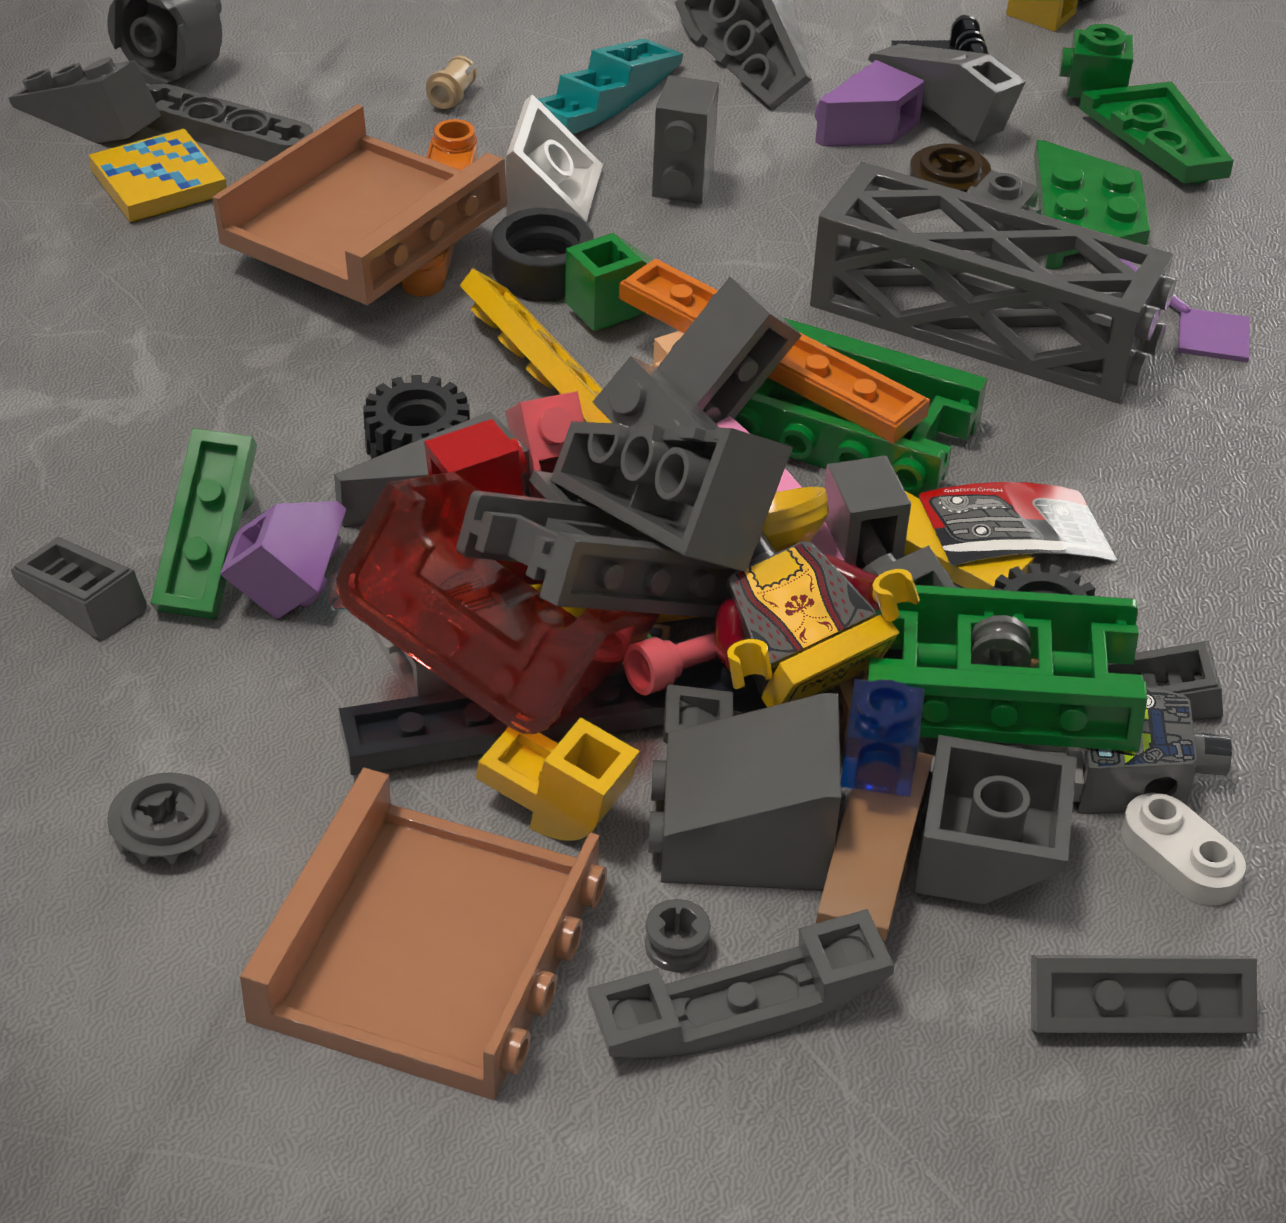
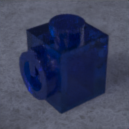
M854 680L841 787L910 797L919 747L924 688L906 686L893 680Z

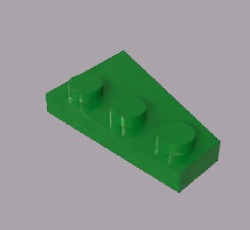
M1172 81L1082 92L1080 110L1182 183L1200 184L1208 180L1230 178L1234 160Z

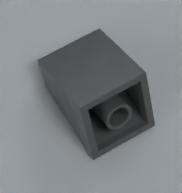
M822 693L668 733L666 761L653 760L651 801L664 802V812L650 811L648 853L662 854L661 882L823 891L834 852L841 801L838 694Z

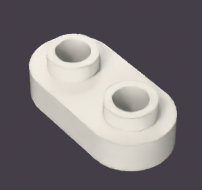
M1146 793L1137 796L1128 804L1121 828V836L1127 848L1192 902L1207 906H1217L1228 903L1236 897L1246 870L1245 859L1236 846L1183 802L1172 796L1161 793Z

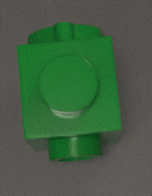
M1094 24L1085 30L1074 29L1071 48H1062L1059 65V77H1067V97H1077L1081 100V95L1084 91L1127 87L1133 64V35L1126 34L1121 28L1109 24Z

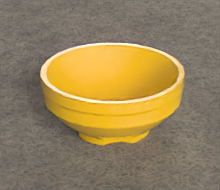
M802 487L776 492L762 532L776 553L802 541L810 542L821 529L829 513L828 496L825 488Z

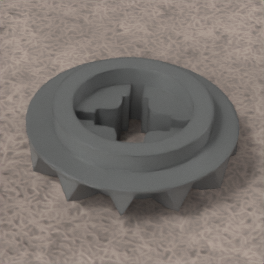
M157 773L130 783L117 794L108 811L109 834L114 838L120 854L135 853L143 866L155 857H164L173 866L179 854L188 852L200 856L204 841L218 837L221 809L216 793L204 781L182 773ZM176 807L177 822H168L163 829L154 830L153 821L162 822L168 814H172Z

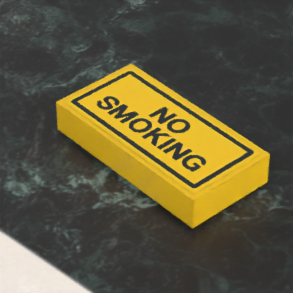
M878 615L779 664L773 674V679H770L765 687L761 699L767 707L821 694L869 669V657L883 658L898 636L899 631L892 622L886 621L883 616Z

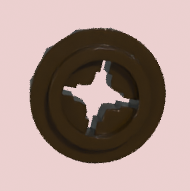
M945 143L928 146L917 151L910 161L909 176L967 192L971 186L976 187L991 171V166L988 160L978 152L962 145Z

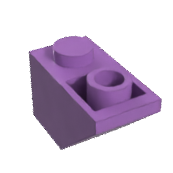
M875 60L819 99L815 110V119L817 121L815 143L822 146L894 143L920 123L925 80Z
M338 501L275 504L236 532L220 575L276 619H279L298 605L302 607L311 605L321 595L327 584V578L324 574L330 557L340 545L341 536L338 535L346 508Z

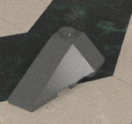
M677 0L674 2L688 35L703 46L715 59L728 68L741 82L774 110L812 80L792 0Z

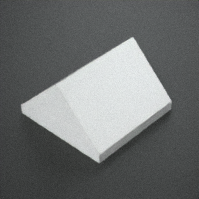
M533 94L524 102L506 155L508 203L506 206V216L531 208H554L575 214L587 222L603 164Z

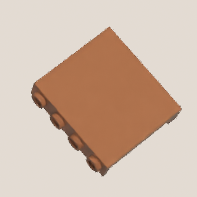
M358 104L212 197L220 244L367 306L508 205L504 158L487 152L464 169H455L366 135L363 106Z
M363 767L240 975L246 1022L495 1101L507 1073L517 1075L523 1067L531 1039V1033L528 1031L529 1026L535 1015L545 1017L550 1009L557 986V974L554 973L561 960L570 962L577 951L583 928V921L580 918L586 906L595 909L602 897L607 879V867L599 865L600 835L589 832L577 858L393 805L390 798L389 775Z

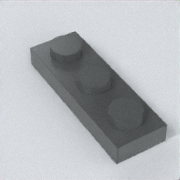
M1031 955V1029L1036 1033H1257V959L1251 956Z

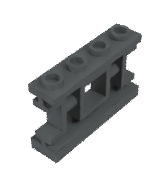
M474 491L471 494L456 546V551L467 558L520 562L527 565L526 576L534 580H544L539 597L562 607L716 618L717 608L726 600L727 579L733 573L740 571L684 556L593 504L484 491Z

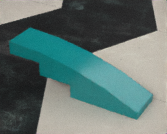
M645 38L594 49L591 51L588 69L560 75L557 94L538 98V100L574 134L594 127L628 108L654 89L682 63L684 54Z

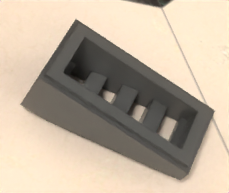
M61 537L55 538L11 569L15 581L77 627L100 640H105L141 615L147 607L133 569Z
M1209 641L1137 652L1134 665L1107 663L1108 673L1143 675L1146 687L1183 694L1190 700L1192 720L1223 717L1222 688ZM1156 683H1169V685L1157 687Z

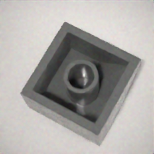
M939 735L928 794L914 893L984 905L1066 871L1069 856L1077 757Z

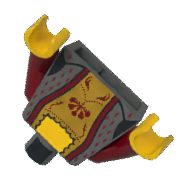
M762 532L761 540L754 550L747 572L737 571L727 579L726 600L721 603L716 611L715 655L731 672L732 683L735 689L744 687V677L752 674L757 690L762 696L765 687L770 679H773V674L781 662L876 617L874 609L881 610L883 618L891 622L900 615L897 607L898 603L911 602L914 605L918 604L920 599L912 574L904 569H892L880 575L869 573L833 555H823L813 543L806 541L776 553Z

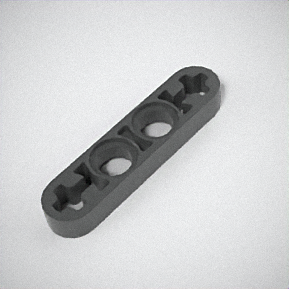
M153 84L148 86L161 117L146 127L165 133L185 128L196 142L265 162L313 133V129L304 122L174 85Z

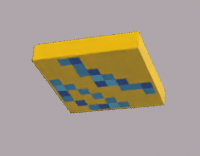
M185 128L88 155L91 171L129 222L211 200L214 195L227 188L226 178Z

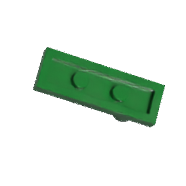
M192 428L150 602L156 611L218 620L227 581L220 573L234 536L239 529L242 512L252 505L255 497L253 487L249 482L258 446L253 436Z

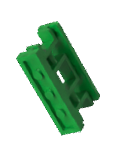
M784 318L798 332L930 399L928 416L893 444L767 378L734 420L750 434L792 446L793 448L789 456L791 459L826 469L827 464L887 456L904 491L919 498L920 493L940 489L941 480L944 481L948 474L952 447L935 442L934 440L939 432L967 440L969 435H974L981 420L988 378Z
M915 585L920 602L916 605L911 602L898 603L897 607L900 615L897 619L891 621L899 631V634L889 649L902 650V659L869 657L865 733L926 738H938L939 735L974 741L1139 752L1148 699L1146 681H1143V675L1108 673L1107 664L1134 665L1139 635L1138 625H1136L1138 605L1135 599ZM874 609L876 616H882L881 610ZM1001 615L1014 617L1025 623L1031 634L1030 652L1031 658H1034V668L971 664V633L975 625L985 618Z

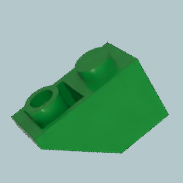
M614 233L566 248L565 303L593 331L610 327L616 323L644 314L645 312L619 299V285L624 279L654 259Z

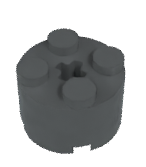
M114 0L110 5L107 18L110 41L114 50L121 47L129 61H136L147 84H167L206 66L219 57L222 44V24L219 16L222 10L221 1Z

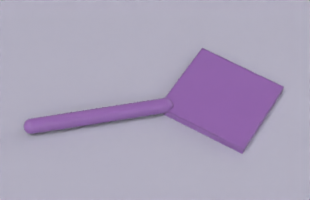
M1120 259L1126 265L1132 268L1135 272L1138 270V268L1129 261ZM1173 295L1169 305L1180 313L1179 353L1241 362L1249 361L1250 317L1191 309L1186 303Z

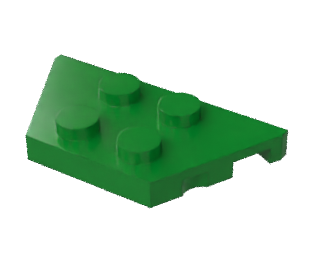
M1037 140L1034 163L1037 186H1039L1038 201L1041 215L1147 246L1150 225L1140 171L1051 142ZM1074 249L1045 255V269L1061 268L1064 256L1079 252Z

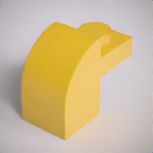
M580 718L559 744L515 719L478 761L476 779L532 811L531 830L553 839L565 841L579 840L588 836L589 832L591 833L628 788L633 779L640 751L583 718Z

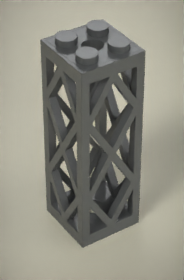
M861 162L819 215L810 306L1119 404L1130 384L1140 385L1148 365L1149 354L1156 356L1160 349L1166 331V324L1158 321L1160 311H1166L1169 307L1175 291L1177 278L1169 276L1173 253ZM879 187H882V188H885V189H888V190H880V191H879ZM941 209L965 232L913 233L898 219ZM982 218L1022 230L997 231ZM1075 249L1101 274L1052 275L1032 258ZM962 250H986V251H985V252L976 253V254H972V253H969V252H966V251H962ZM1120 259L1137 263L1141 266L1135 272ZM870 265L875 266V267H878V268H882V269H864V270H861L863 267H865V266H870ZM965 272H966V273H969V274H972V275H976V276H979V277H982V278H985V279H989V280H992V281H995V282H999V283H1002V284H1005V285H1008V286H1012V287H1015V288L1011 289V288H1008V287H1004V286H1001V285H998V284H995V283H991V282H988V281H985V280H982V279H978V278H975V277H972V276H969V275H965V274H962V273H965ZM929 286L947 302L901 311L876 287ZM849 288L865 303L842 295ZM1101 292H1117V293L1104 294V293H1101ZM1005 307L1011 308V310H995ZM1097 313H1100V314H1103V315H1106V316H1110V317H1112V319H1109V318H1106V317H1102V316H1099V315H1096V314H1097ZM1060 326L1082 345L1036 353L1009 327ZM978 328L996 344L949 329ZM1082 371H1101L1102 377Z

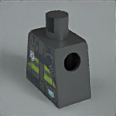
M1147 687L1148 699L1139 752L1081 748L1084 786L1080 802H1077L1078 813L1126 812L1128 804L1134 798L1146 793L1166 794L1186 805L1195 773L1228 775L1232 758L1231 737L1229 735L1194 733L1191 704L1187 697L1183 694Z

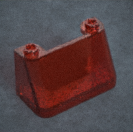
M455 472L388 482L339 569L336 584L337 594L342 605L356 618L513 730L522 734H537L557 725L623 663L630 644L646 639L660 616L654 613L586 608L584 613L576 618L561 606H556L540 598L541 592L495 560L467 558L456 551L470 496L474 491H480L478 488Z

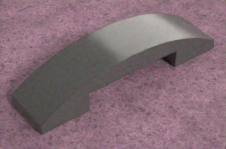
M868 909L799 928V946L667 984L664 983L660 970L657 968L588 988V996L609 1056L630 1058L680 1056L757 1040L810 1021L850 1002L894 974V964Z

